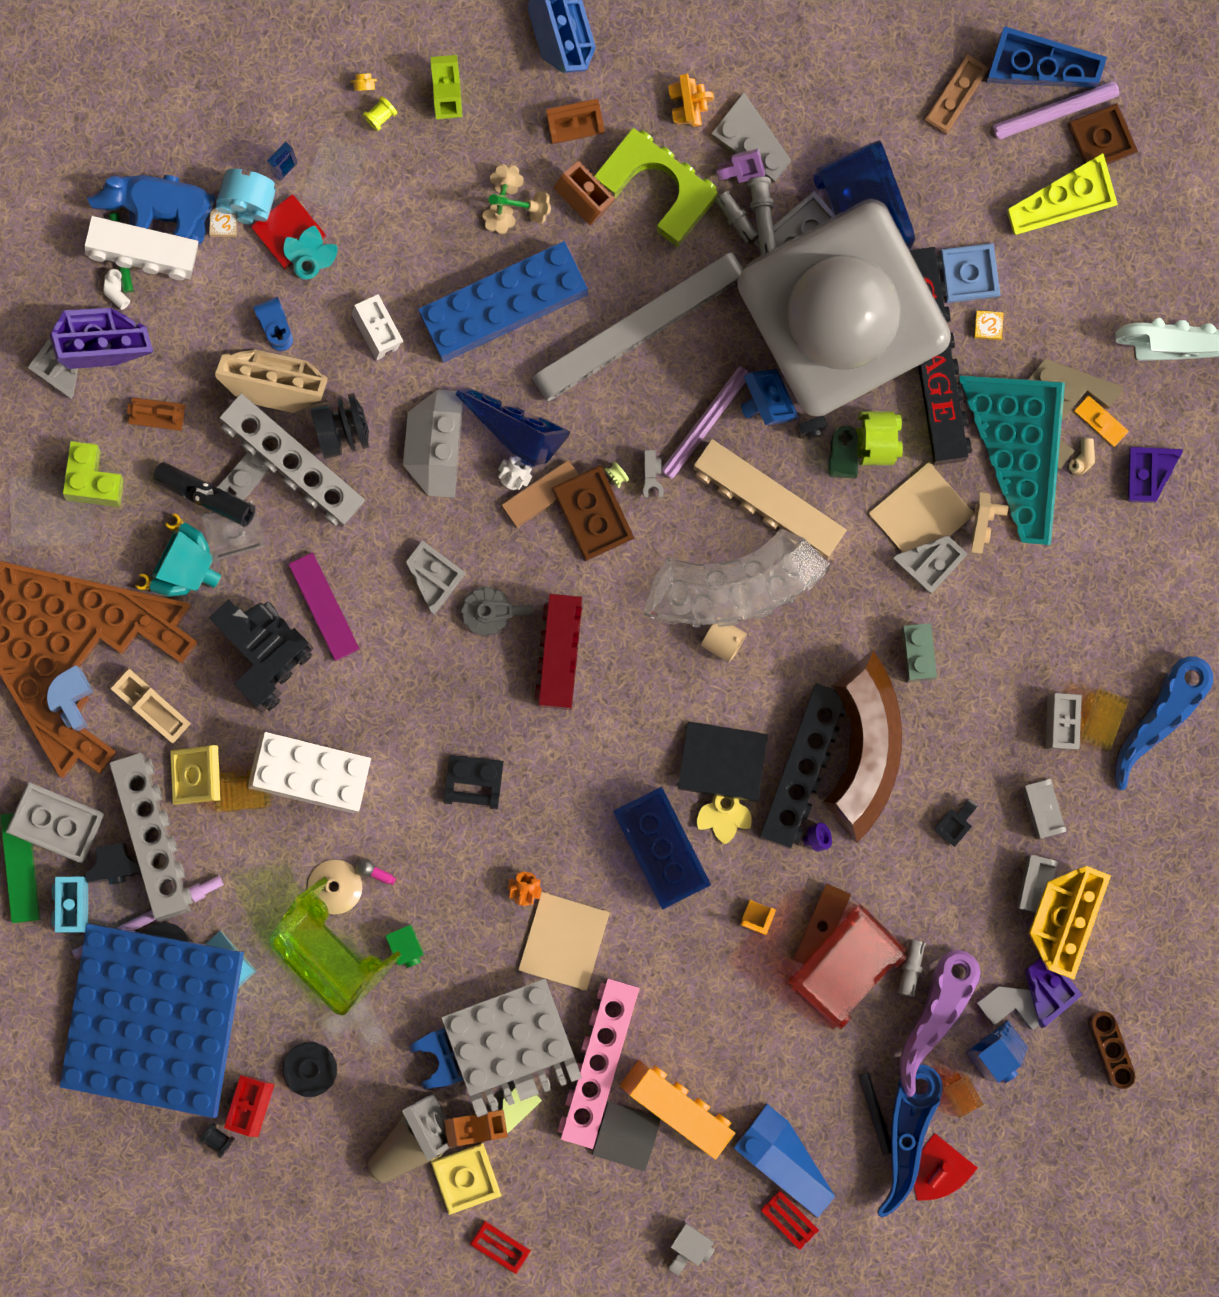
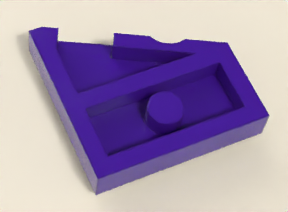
M1130 447L1128 502L1155 503L1181 457L1183 449Z
M1041 957L1025 969L1038 1023L1041 1028L1046 1027L1082 996L1070 978L1047 970Z

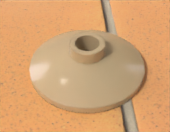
M328 860L321 863L313 870L308 880V894L312 903L319 910L328 914H342L349 911L357 904L362 893L360 875L357 874L356 869L351 864L342 860ZM333 881L339 884V889L336 892H332L329 889V885Z

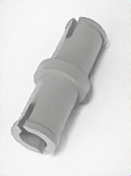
M729 191L724 192L719 196L720 198L714 200L728 218L727 223L730 226H734L745 244L758 236V232L746 217L747 212L744 209H740Z
M908 940L905 961L901 963L900 967L903 971L897 994L915 997L918 975L922 974L923 970L920 966L926 943Z

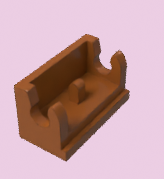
M598 98L546 109L552 144L605 133Z

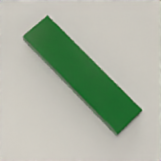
M14 813L1 814L0 816L11 922L14 924L38 921L41 918L33 844L6 833Z

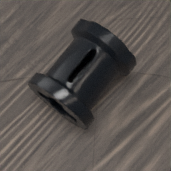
M213 1122L204 1132L198 1143L201 1145L206 1144L217 1152V1157L221 1159L235 1138L225 1135L216 1128V1124Z

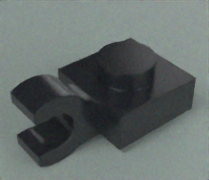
M968 799L958 813L950 809L933 830L953 847H956L972 827L966 820L976 810L978 805Z

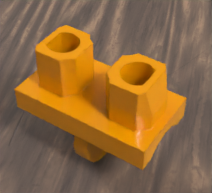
M688 74L679 75L680 81L668 85L671 99L674 101L683 99L684 103L683 107L672 110L673 121L678 125L702 126L700 112L708 111L707 103L714 100L713 93L705 92L704 84L696 85L695 79L689 78Z

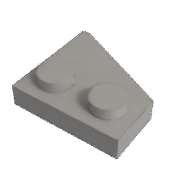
M49 338L28 366V369L72 399L78 368L68 369L56 360Z

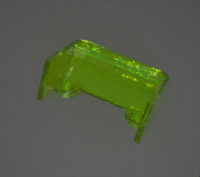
M324 877L296 897L270 935L269 942L273 951L334 1013L345 1015L384 979L401 956V953L396 951L384 961L373 955H369L360 961L325 925L329 917L327 905L318 897L328 882L327 878Z

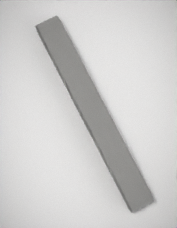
M733 253L723 256L544 368L532 378L533 382L547 402L556 398L554 395L559 396L578 384V380L581 382L601 369L600 366L604 368L623 356V352L626 354L645 342V338L650 339L668 327L667 324L671 326L690 314L691 309L695 311L714 299L713 295L717 297L736 285L735 282L737 281L738 283L739 276L743 271L741 264Z

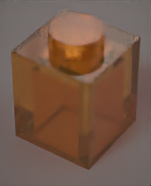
M956 1073L944 1080L946 1085L943 1086L942 1091L956 1117L961 1118L984 1105L968 1075L960 1076L959 1073Z

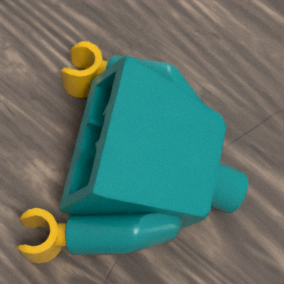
M172 514L178 520L177 524L170 526L165 522V525L173 533L151 577L146 574H139L138 576L146 578V584L143 587L135 585L136 588L142 591L150 590L167 597L187 595L190 590L197 591L201 583L215 588L221 578V574L209 568L214 557L209 554L210 546L205 537L198 529L186 522L183 523L178 514Z

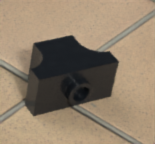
M123 842L96 847V864L91 870L85 872L87 883L108 880L109 885L126 882L125 877L142 874L139 863L130 858L127 845Z

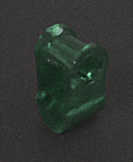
M841 426L832 435L829 457V477L857 478L858 435L851 426ZM843 433H846V438H851V441L846 446L843 445L842 440H838Z

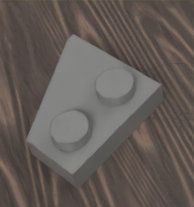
M949 536L898 554L892 560L929 594H932L968 553Z
M423 540L406 561L431 613L434 615L466 575V572Z

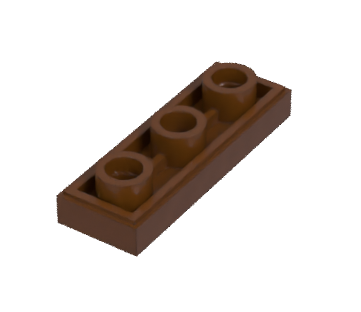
M825 884L793 959L817 970L820 969L851 897L850 893L830 884ZM820 921L827 924V929L824 932L819 931L817 928Z

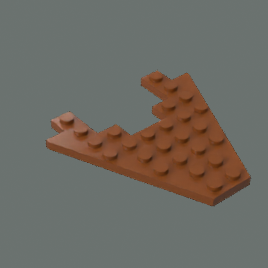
M0 561V675L61 778L64 779L79 759L102 774L117 751L85 728L80 731H76L72 727L68 728L60 715L64 712L63 709L57 713L50 711L47 694L51 683L58 675L74 666L81 667L101 639L121 654H124L138 633L183 664L198 644L195 639L177 627L192 606L187 602ZM88 696L75 702L80 712L90 700Z

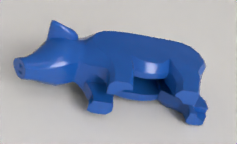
M139 175L126 177L111 176L105 180L98 193L92 197H87V200L92 209H127L130 218L129 225L148 229L153 218L165 222L177 221V227L173 235L196 240L198 244H201L206 234L204 223L212 210L215 196L208 194L200 187L180 183L179 178L175 176L164 175L163 179Z

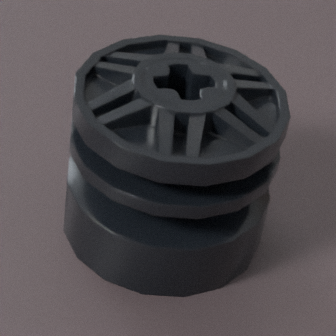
M355 393L348 394L350 407L346 408L342 397H337L338 410L332 411L327 400L310 404L313 423L324 459L342 455L341 442L347 441L351 451L355 452L354 439L359 438L363 449L369 448L367 420L363 407L357 400Z

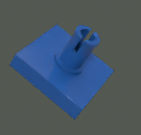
M778 369L754 371L743 376L753 397L741 404V411L746 418H752L760 413L765 426L791 422L799 418Z

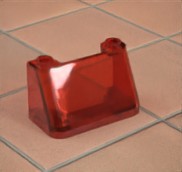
M860 903L849 912L846 917L847 919L840 923L805 964L799 968L800 970L792 975L784 984L791 993L832 1030L836 1027L841 1030L852 1018L848 1014L892 966L897 969L907 958L904 954L907 949Z

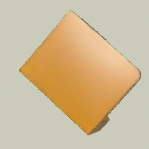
M749 900L740 926L765 936L776 909Z

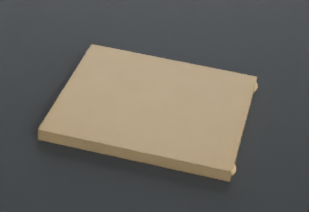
M930 462L869 513L870 518L880 526L902 553L940 538L950 537L975 515L973 510L967 506Z
M542 892L519 971L576 987L581 991H587L610 912L550 895L548 892Z

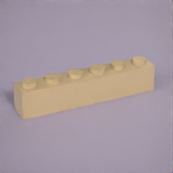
M713 439L694 465L693 470L697 472L695 476L706 484H709L711 481L719 487L717 491L728 499L736 498L742 502L740 507L750 514L757 512L764 517L762 521L772 529L779 527L786 532L784 536L797 545L799 542L803 543L808 547L807 552L819 560L822 557L826 560L829 558L847 529Z

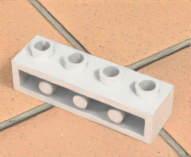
M94 216L91 218L85 243V255L94 261L104 262L108 260L116 262L118 266L124 268L134 266L142 268L144 272L149 274H158L160 272L168 274L169 277L175 280H184L185 278L191 280L198 249V241Z

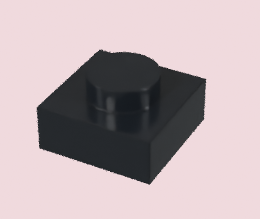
M824 416L798 424L797 432L800 439L807 437L808 440H812L822 436V431L827 427Z

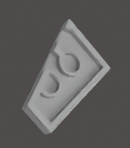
M743 93L712 132L711 136L735 154L758 149L765 169V176L775 183L789 166L791 159L748 97Z

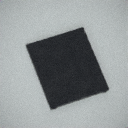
M688 721L680 777L677 783L678 790L758 802L760 799L759 793L768 734Z

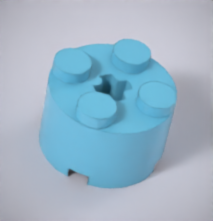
M242 169L226 170L215 209L224 214H237V221L243 224L251 225L253 220L266 222L276 192L275 183L266 176L251 171L248 176L241 174Z

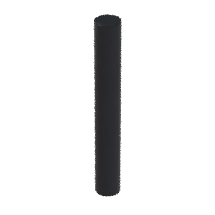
M869 1072L860 1074L858 1076L883 1155L890 1154L891 1141Z

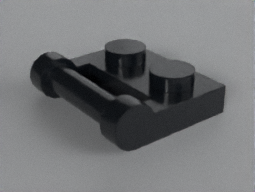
M449 755L444 804L452 805L453 802L485 805L490 806V809L498 810L504 761ZM456 783L492 787L491 795L458 792L454 791V786Z

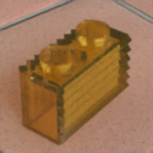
M1097 688L1094 693L1089 692L1084 707L1088 708L1085 718L1081 717L1080 742L1105 752L1110 751L1129 699L1101 688Z
M251 770L247 771V776L237 777L236 772L220 773V800L215 801V811L222 813L273 808L272 794L247 788Z

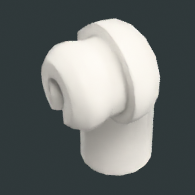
M111 269L105 275L104 294L123 310L129 305L130 300L121 292V272L117 269Z

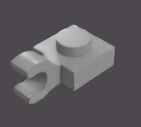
M645 450V487L643 489V496L645 499H648V491L651 488H655L659 492V499H662L664 489L656 481V474H661V458H656V450Z

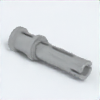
M755 177L747 182L752 196L750 208L756 215L760 256L776 248L771 215L774 201L770 198L769 186L771 185V180L768 177Z

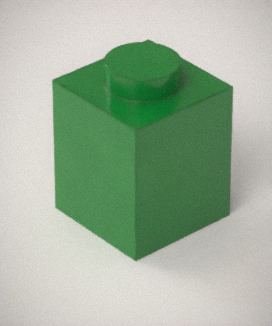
M408 925L385 935L398 966L405 965L406 969L421 963L420 957L425 956L413 925Z

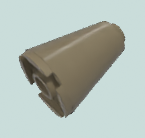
M403 1115L367 1162L369 1167L367 1172L375 1182L386 1183L439 1158L444 1152L428 1161Z

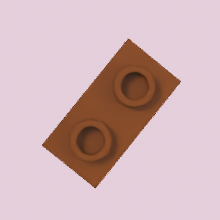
M132 397V402L128 404L127 413L130 414L128 424L182 431L186 405Z

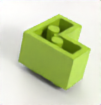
M70 442L63 495L66 501L120 507L124 480L121 474L98 472L101 453L98 445Z

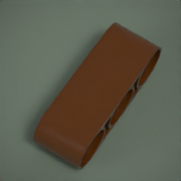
M1097 1011L1089 1017L1088 1027L1105 1075L1113 1087L1128 1089L1134 1084L1136 1075L1114 1015L1110 1012ZM1100 1016H1105L1109 1025L1105 1031L1101 1032L1096 1027V1020ZM1110 1042H1114L1118 1047L1116 1056L1112 1058L1108 1057L1105 1052V1048ZM1123 1068L1127 1072V1080L1119 1084L1115 1080V1073Z

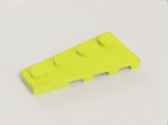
M1104 154L1097 156L1007 209L1013 235L1118 205Z

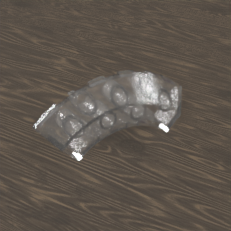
M781 528L761 548L732 561L715 564H696L669 557L654 578L644 609V615L674 625L677 622L692 624L693 627H700L701 624H718V627L738 624L740 620L755 617L756 620L774 613L773 609L787 602L788 604L793 603L795 597L807 589L809 591L827 572L830 564L803 537Z

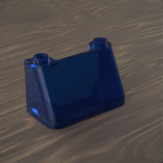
M880 140L869 143L816 168V174H813L817 190L822 189L824 193H827L834 216L864 200H878L887 207L908 249H912L915 241L914 229Z

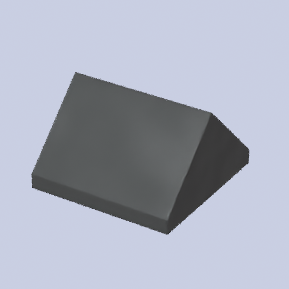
M608 1102L592 1155L645 1171L661 1119Z

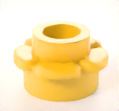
M371 73L356 74V80H351L354 91L375 90V82L377 81V79L371 78Z

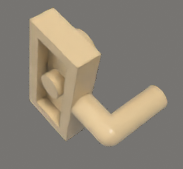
M979 492L978 503L975 505V520L971 537V550L973 553H983L984 543L989 544L991 528L987 527L988 520L993 521L994 515L1007 516L1008 505L991 503L990 493Z

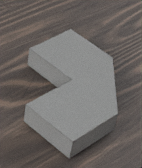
M997 986L976 1003L993 1025L1016 1009L1031 1030L1039 1026L1030 990Z

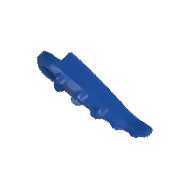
M1187 656L1178 660L1171 667L1170 671L1166 673L1162 686L1151 707L1126 736L1118 751L1114 778L1118 790L1126 789L1129 773L1135 762L1179 727L1208 694L1213 684V672L1205 660L1196 656ZM1193 670L1198 674L1199 681L1196 685H1189L1185 682L1184 675L1187 671Z
M920 1064L915 1080L923 1078L927 1081L928 1089L925 1093H914L912 1097H907L903 1092L901 1080L899 1079L891 1122L892 1183L887 1198L878 1207L877 1213L880 1217H886L893 1213L905 1201L917 1179L924 1139L929 1124L941 1102L940 1098L943 1089L940 1075L928 1065Z

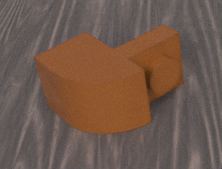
M504 1110L488 1112V1114L477 1117L475 1114L444 1120L449 1148L508 1137Z

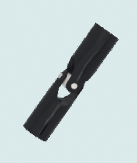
M166 462L160 463L153 474L154 484L203 506L236 524L246 527L254 518L256 512L255 505L220 488H216Z

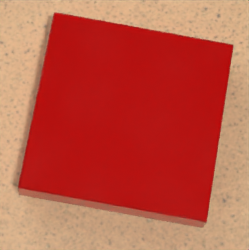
M293 194L270 211L266 222L257 221L251 226L252 230L284 269L292 264L284 254L286 237L299 240L301 234L311 226H315L319 230L322 239L327 237Z

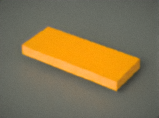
M1090 396L1074 411L1113 447L1129 432Z

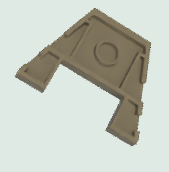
M1044 359L1028 379L1065 383L1062 421L1085 392L1109 409L1124 390L1122 386L1048 359ZM1061 439L1058 471L1075 451Z

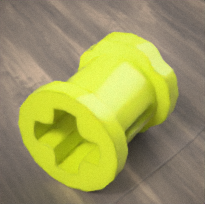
M381 96L379 102L369 112L365 111L362 116L378 132L381 129V125L389 117L397 115V111L385 97Z

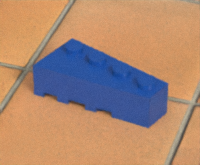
M1008 1020L965 1053L985 1080L997 1083L1004 1082L1005 1084L1018 1075L1016 1070L1021 1067L1028 1046Z

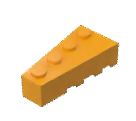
M638 1060L619 1086L632 1098L716 1160L735 1135V1132L729 1128L731 1122L719 1113L714 1117L708 1112L710 1108L708 1104L698 1097L693 1101L686 1095L689 1092L688 1089L677 1081L672 1085L665 1079L668 1074L656 1065L651 1069Z

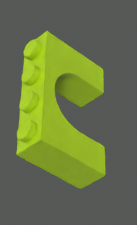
M633 128L594 177L616 199L628 182L641 171L657 169L670 175L678 187L679 195L675 204L657 225V232L676 247H679L715 202L714 200L718 196L716 186L706 178L702 180L694 174L695 170L685 162L681 164L673 158L674 154L664 146L660 148L652 142L653 138L644 130L639 132Z

